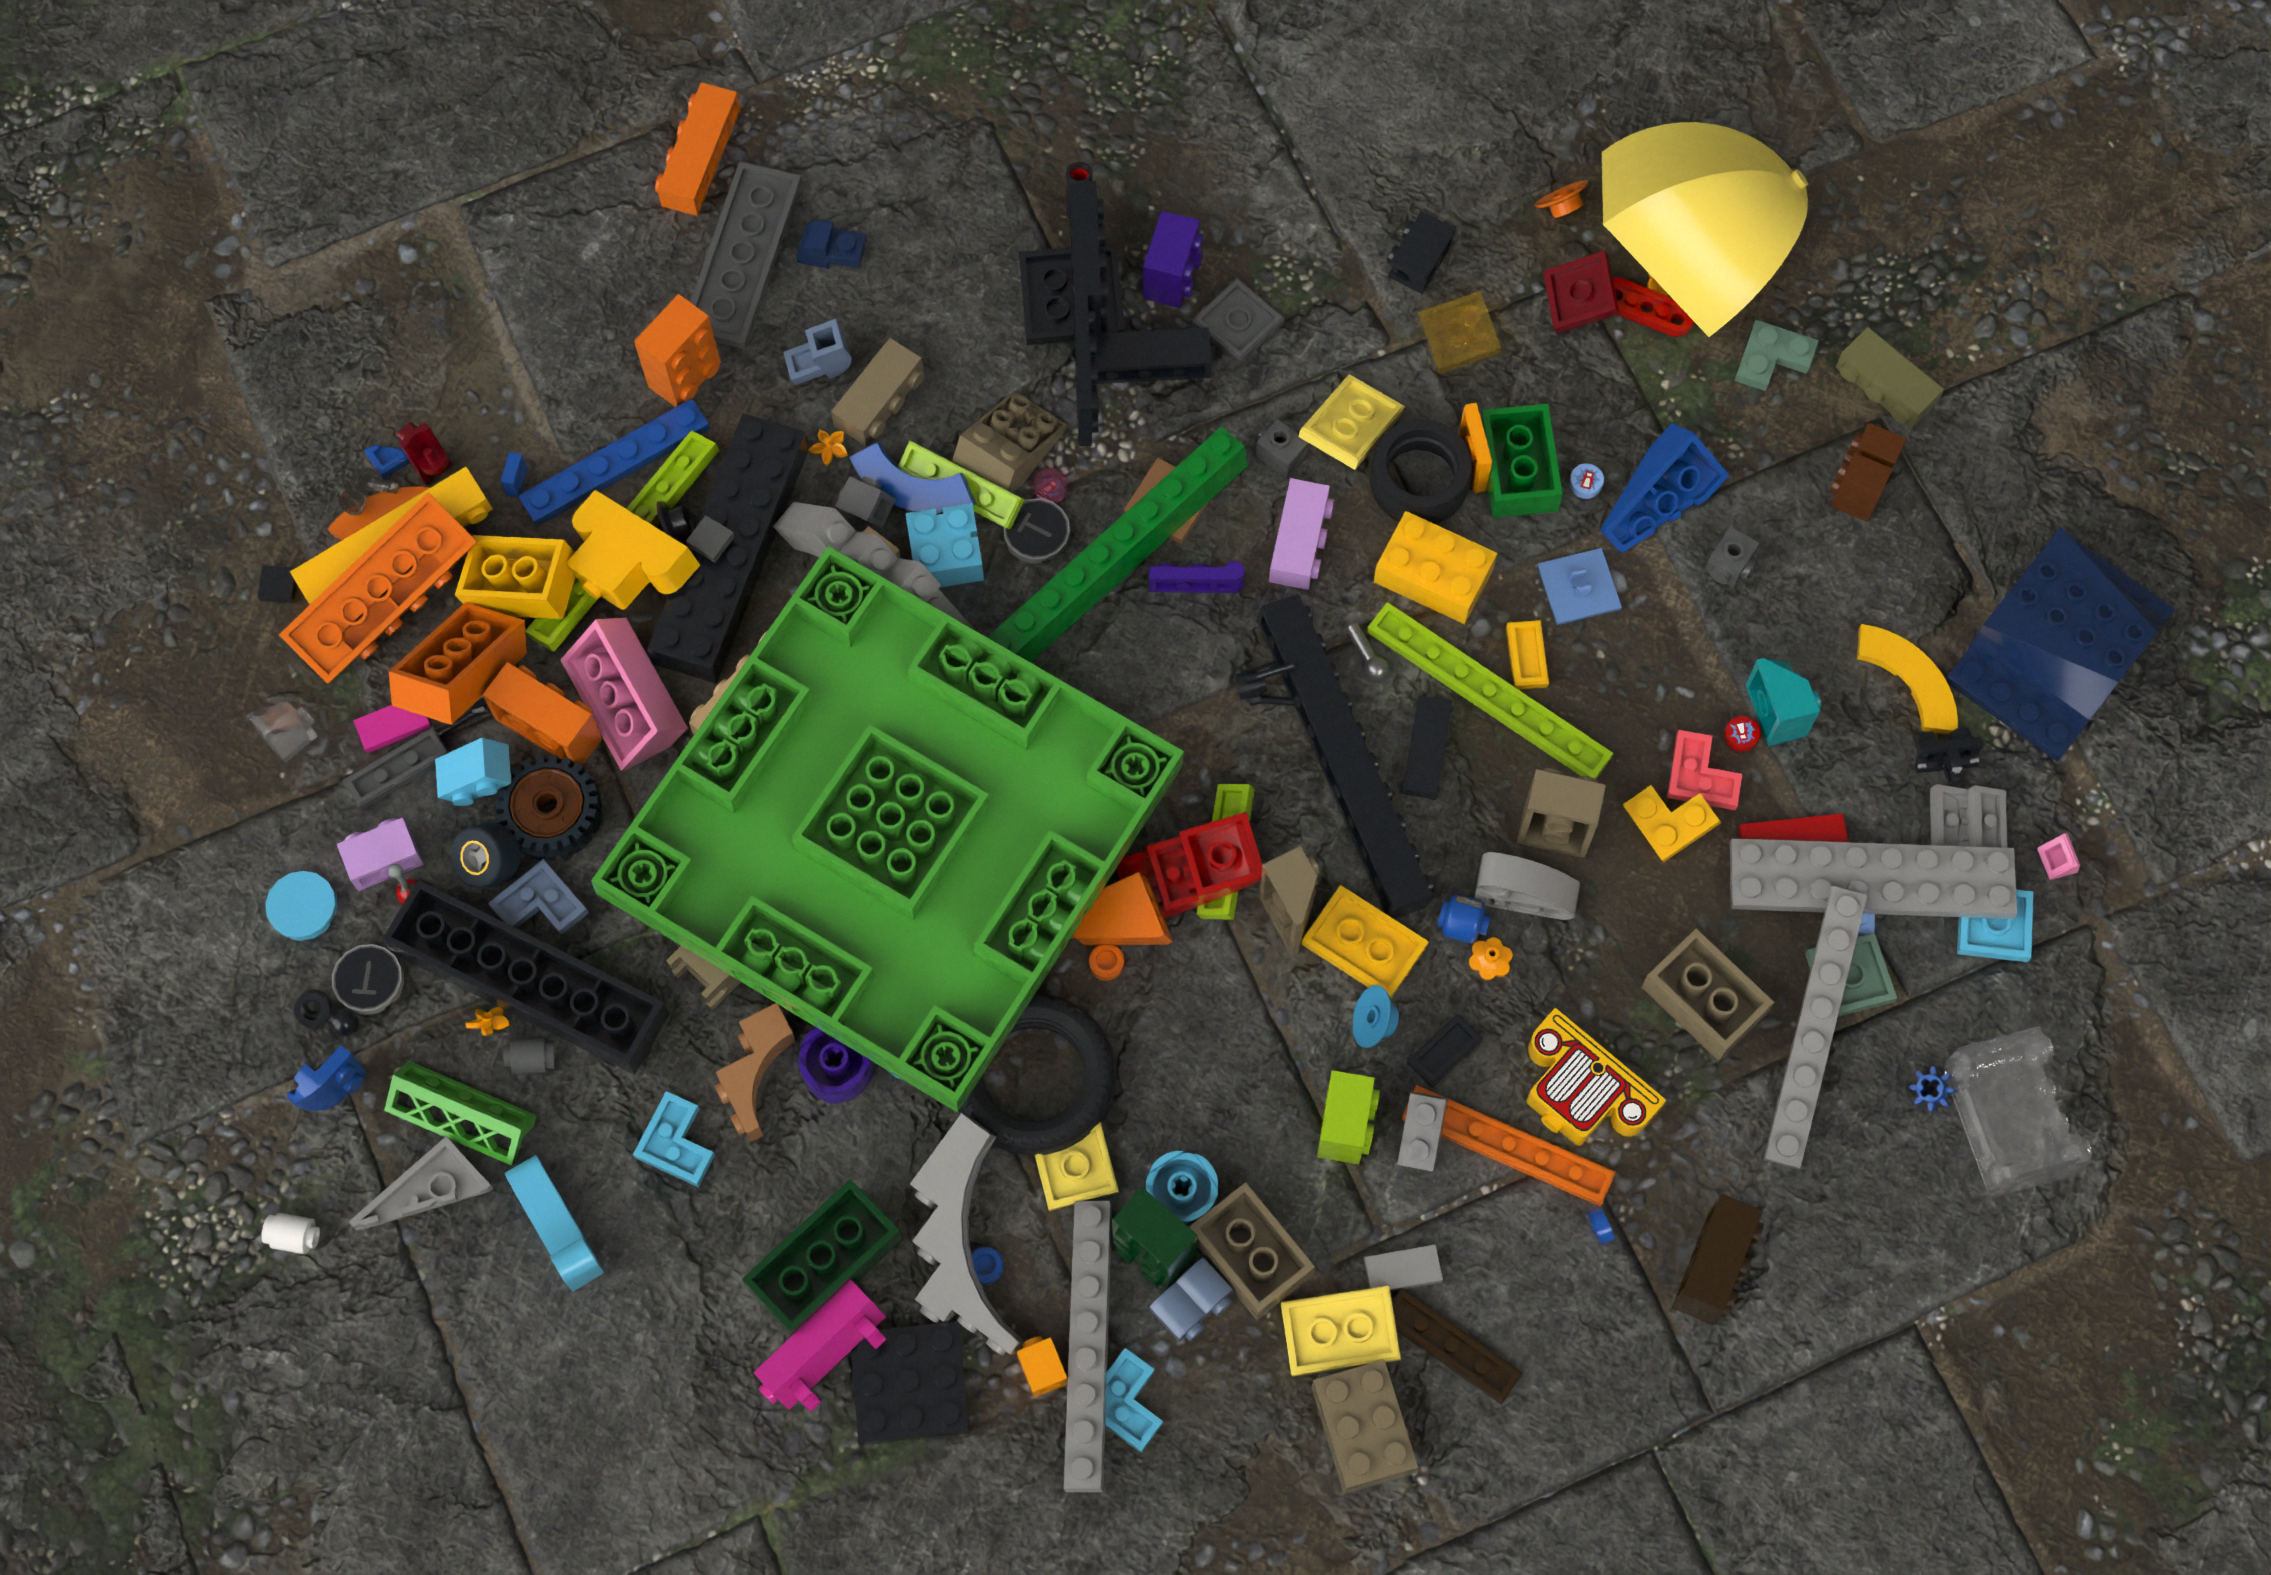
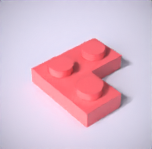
M1678 730L1667 798L1687 802L1700 793L1709 806L1736 810L1742 774L1708 768L1713 736Z

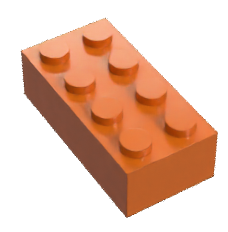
M465 602L389 670L392 706L452 725L483 696L482 694L507 662L515 666L527 654L525 620Z

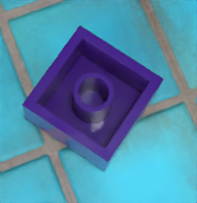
M1161 211L1143 265V299L1181 308L1184 297L1190 298L1194 285L1193 271L1194 269L1199 270L1203 257L1201 247L1204 234L1199 233L1200 220Z

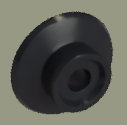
M658 501L656 505L657 513L664 532L687 546L686 540L696 528L689 511L683 505L672 510L666 502Z

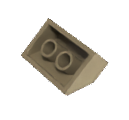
M1301 846L1262 864L1259 899L1292 957L1299 953L1312 912L1314 896L1316 895L1317 874L1320 872L1311 854L1305 855Z

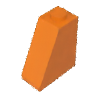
M1140 872L1103 888L1071 937V939L1076 938L1085 946H1098L1100 944L1168 945L1173 942L1150 883Z

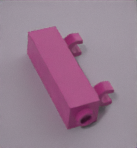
M850 1279L753 1372L763 1383L758 1389L773 1405L779 1400L790 1410L800 1401L812 1412L821 1403V1400L811 1389L863 1338H866L877 1349L886 1338L876 1326L886 1316Z

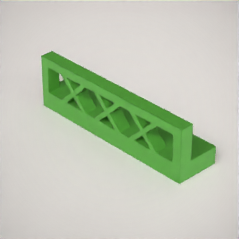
M411 1061L407 1062L393 1074L384 1109L385 1112L511 1166L517 1161L522 1138L534 1127L537 1116ZM399 1092L410 1095L416 1107L409 1109L397 1104ZM436 1106L442 1109L448 1120L443 1123L435 1120L428 1108ZM463 1120L473 1122L480 1134L476 1136L467 1134L460 1122ZM499 1133L511 1138L509 1151L498 1147L492 1135Z

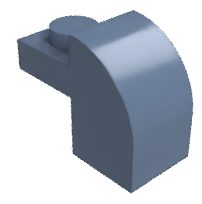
M836 319L806 329L808 343L784 351L790 379L794 385L825 374L829 379H832L846 371L851 364V355L844 329Z

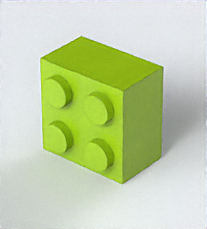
M1331 1071L1317 1152L1318 1158L1359 1165L1362 1154L1369 1155L1374 1125L1367 1123L1368 1120L1374 1121L1380 1090L1373 1089L1374 1077Z

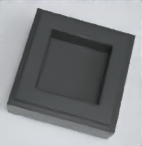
M705 515L686 540V544L715 563L735 536L733 531Z

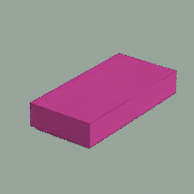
M392 705L353 720L367 754L431 728L428 717L411 713Z

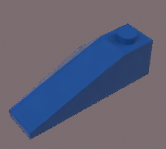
M1671 423L1648 449L1600 531L1620 553H1623L1654 534L1655 529L1666 521H1674L1681 517V512L1694 504L1700 505L1708 500L1729 477V474L1694 432Z

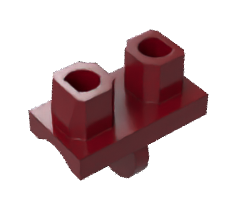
M409 422L397 432L396 435L400 440L399 446L420 479L426 485L432 481L435 474L442 475L446 468L453 465L431 428L425 422L419 427L413 422Z

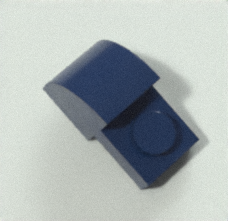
M817 220L810 222L805 226L796 257L797 263L829 269L830 263L859 269L867 242L866 234L834 228L833 221Z

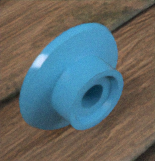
M1379 985L1367 988L1359 997L1354 1009L1352 1031L1355 1041L1363 1048L1373 1047L1383 1038L1390 1037L1398 1025V1009L1395 1004L1391 1003L1387 991Z

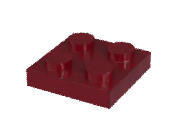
M1605 250L1543 271L1553 329L1558 334L1620 314L1610 258Z

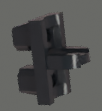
M1968 728L1955 729L1950 732L1949 740L1939 741L1938 735L1934 731L1921 732L1917 742L1918 751L1915 760L1917 773L1943 770L1948 782L1960 781L1962 768L1978 767L1979 753L1984 745L1982 738L1972 737Z

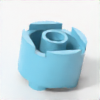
M1172 1151L1158 1158L1152 1165L1146 1179V1191L1189 1227L1217 1205L1218 1178L1213 1166L1203 1156L1184 1151ZM1176 1186H1180L1182 1189L1189 1188L1188 1195H1176Z

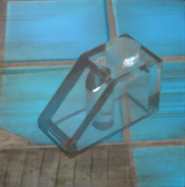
M288 701L254 710L247 715L262 739L285 763L317 737L310 726L315 722L302 707L295 710Z

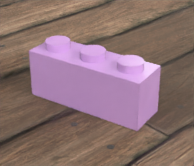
M1290 478L1271 562L1269 582L1309 590L1311 578L1318 579L1321 559L1316 558L1318 548L1324 549L1328 529L1322 528L1324 518L1331 519L1334 499L1328 498L1330 486Z

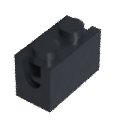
M1421 211L1415 222L1412 220L1408 222L1402 235L1404 240L1400 247L1395 245L1387 258V263L1392 266L1388 277L1423 294L1453 246L1456 228Z

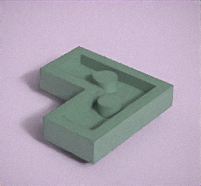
M1755 320L1734 381L1766 391L1775 364L1807 374L1819 340Z

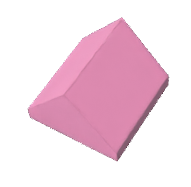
M2067 833L2037 847L2049 880L2078 873L2080 863Z

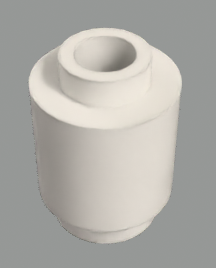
M285 1213L268 1215L262 1229V1242L269 1244L270 1248L304 1255L311 1248H316L320 1237V1228L316 1227L314 1219Z

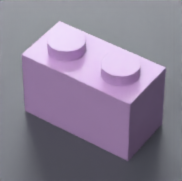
M403 817L400 819H387L381 822L377 828L365 833H352L345 838V841L337 844L350 881L358 891L392 878L389 874V867L393 864L401 865L403 873L424 865L411 830Z

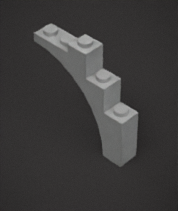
M793 502L773 526L793 549L820 558L827 546H830L974 629L938 589L941 584L921 562L898 558L878 535L855 531L836 508Z
M961 1113L910 1183L911 1186L918 1190L915 1197L930 1208L935 1204L938 1205L912 1242L920 1247L917 1253L932 1265H935L937 1261L941 1263L915 1300L922 1305L920 1312L933 1322L938 1323L940 1319L943 1322H951L954 1316L958 1314L960 1316L957 1321L972 1333H975L978 1329L988 1337L986 1344L1000 1355H1004L1006 1352L1017 1354L1016 1351L1021 1349V1344L1025 1341L1004 1323L989 1302L976 1275L969 1245L968 1216L973 1186L982 1161L997 1136L969 1115Z

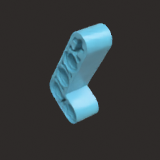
M537 1155L505 1172L504 1174L550 1253L553 1264L570 1290L574 1292L604 1274L600 1263Z

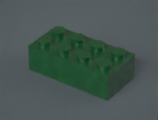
M850 1179L744 1276L742 1281L751 1294L792 1336L850 1279L856 1284L903 1239L900 1230Z

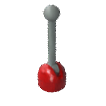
M393 864L389 867V874L399 881L396 897L401 905H403L418 880L412 878L405 879L402 866Z

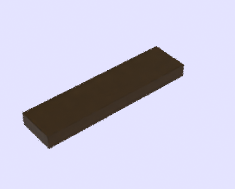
M1401 1288L1392 1300L1397 1332L1502 1405L1523 1373Z

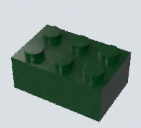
M1143 1187L1137 1191L1112 1219L1113 1244L1116 1245L1115 1253L1126 1263L1131 1264L1134 1261L1143 1269L1141 1275L1156 1288L1161 1284L1167 1290L1196 1259L1198 1235Z

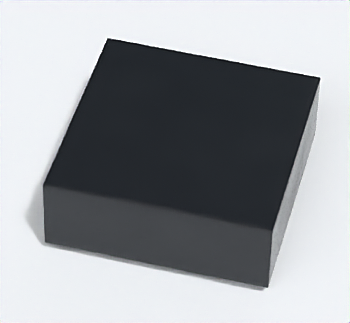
M263 565L257 596L259 600L294 603L297 583L290 571L296 567Z

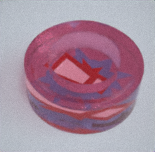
M1053 468L1040 471L1034 479L1035 495L1037 498L1054 503L1061 501L1067 493V479L1065 475Z

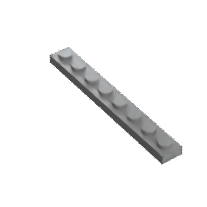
M1836 886L1830 888L1763 1158L1765 1161L1797 1170L1801 1168L1867 900L1866 894Z
M1075 1201L1064 1466L1065 1492H1103L1113 1207L1111 1201Z

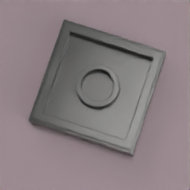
M1236 278L1192 319V325L1201 328L1209 327L1210 341L1238 365H1241L1284 324L1285 318Z

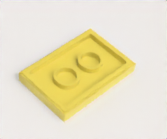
M1348 374L1301 428L1298 437L1356 470L1386 432L1400 418L1405 406Z
M1389 1286L1281 1302L1292 1377L1359 1367L1380 1360H1385V1363L1401 1360Z

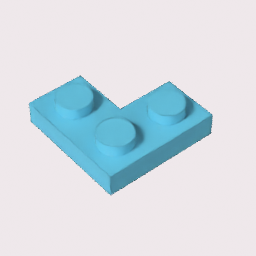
M666 1091L633 1156L640 1161L699 1187L715 1154L704 1147L684 1139L699 1111L698 1105Z
M1124 1348L1107 1372L1105 1427L1142 1453L1163 1424V1420L1135 1401V1398L1154 1374L1155 1369Z

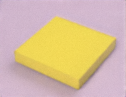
M1101 1122L1090 1131L1089 1135L1075 1145L1056 1153L1035 1155L1049 1211L1072 1206L1075 1204V1201H1091L1119 1193Z

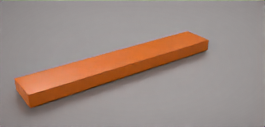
M1416 1085L1413 1091L1443 1097L1437 1093H1434L1418 1085ZM1448 1099L1441 1137L1601 1207L1615 1171ZM1407 1105V1107H1406V1109H1405V1112H1404V1114H1403V1116H1402V1120H1404V1121H1405V1119H1406V1114H1407L1408 1105Z

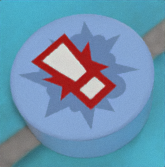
M1588 463L1580 464L1572 471L1569 486L1576 496L1590 499L1600 493L1604 483V476L1597 466Z

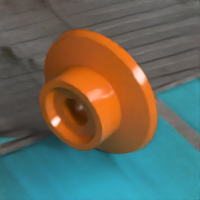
M1588 180L1577 181L1559 188L1534 203V206L1537 208L1549 206L1554 218L1571 213L1583 206L1584 203L1579 192L1587 187Z

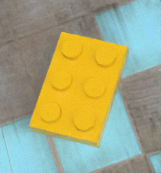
M1342 885L1338 887L1301 942L1303 946L1369 988L1373 985L1383 987L1389 994L1390 999H1392L1429 943V941Z

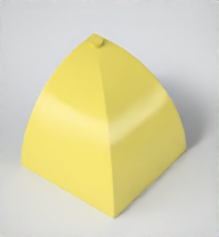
M1700 122L1663 124L1631 134L1602 151L1603 225L1704 333L1710 337L1736 316L1761 291L1792 250L1807 215L1808 197L1806 186L1808 182L1798 169L1793 171L1773 150L1745 133L1716 124Z

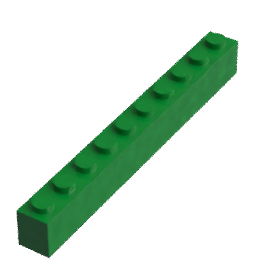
M1220 427L987 638L1029 662L1035 660L1248 467L1245 446L1223 427Z

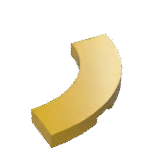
M1861 624L1858 633L1857 660L1876 664L1891 672L1894 676L1898 675L1908 685L1920 714L1921 731H1934V733L1950 735V732L1958 729V716L1953 694L1946 679L1934 662L1922 650L1903 637L1882 628Z

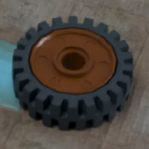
M543 755L536 756L535 762L531 763L527 759L522 762V768L519 769L515 766L510 771L512 774L511 784L498 789V802H495V809L499 824L510 830L517 840L520 852L526 856L530 854L537 860L545 857L548 861H554L556 856H561L564 859L570 857L569 852L573 850L575 853L582 850L581 845L584 842L588 845L592 840L591 834L593 832L597 833L599 828L598 820L602 818L601 798L589 773L580 764L576 763L574 765L572 760L566 757L561 760L558 755H550L549 759H545ZM546 804H557L553 811L548 813L541 812Z

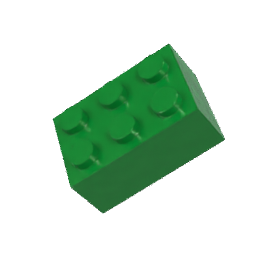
M1539 404L1482 410L1480 417L1492 459L1487 484L1491 518L1558 512L1563 494L1549 405Z

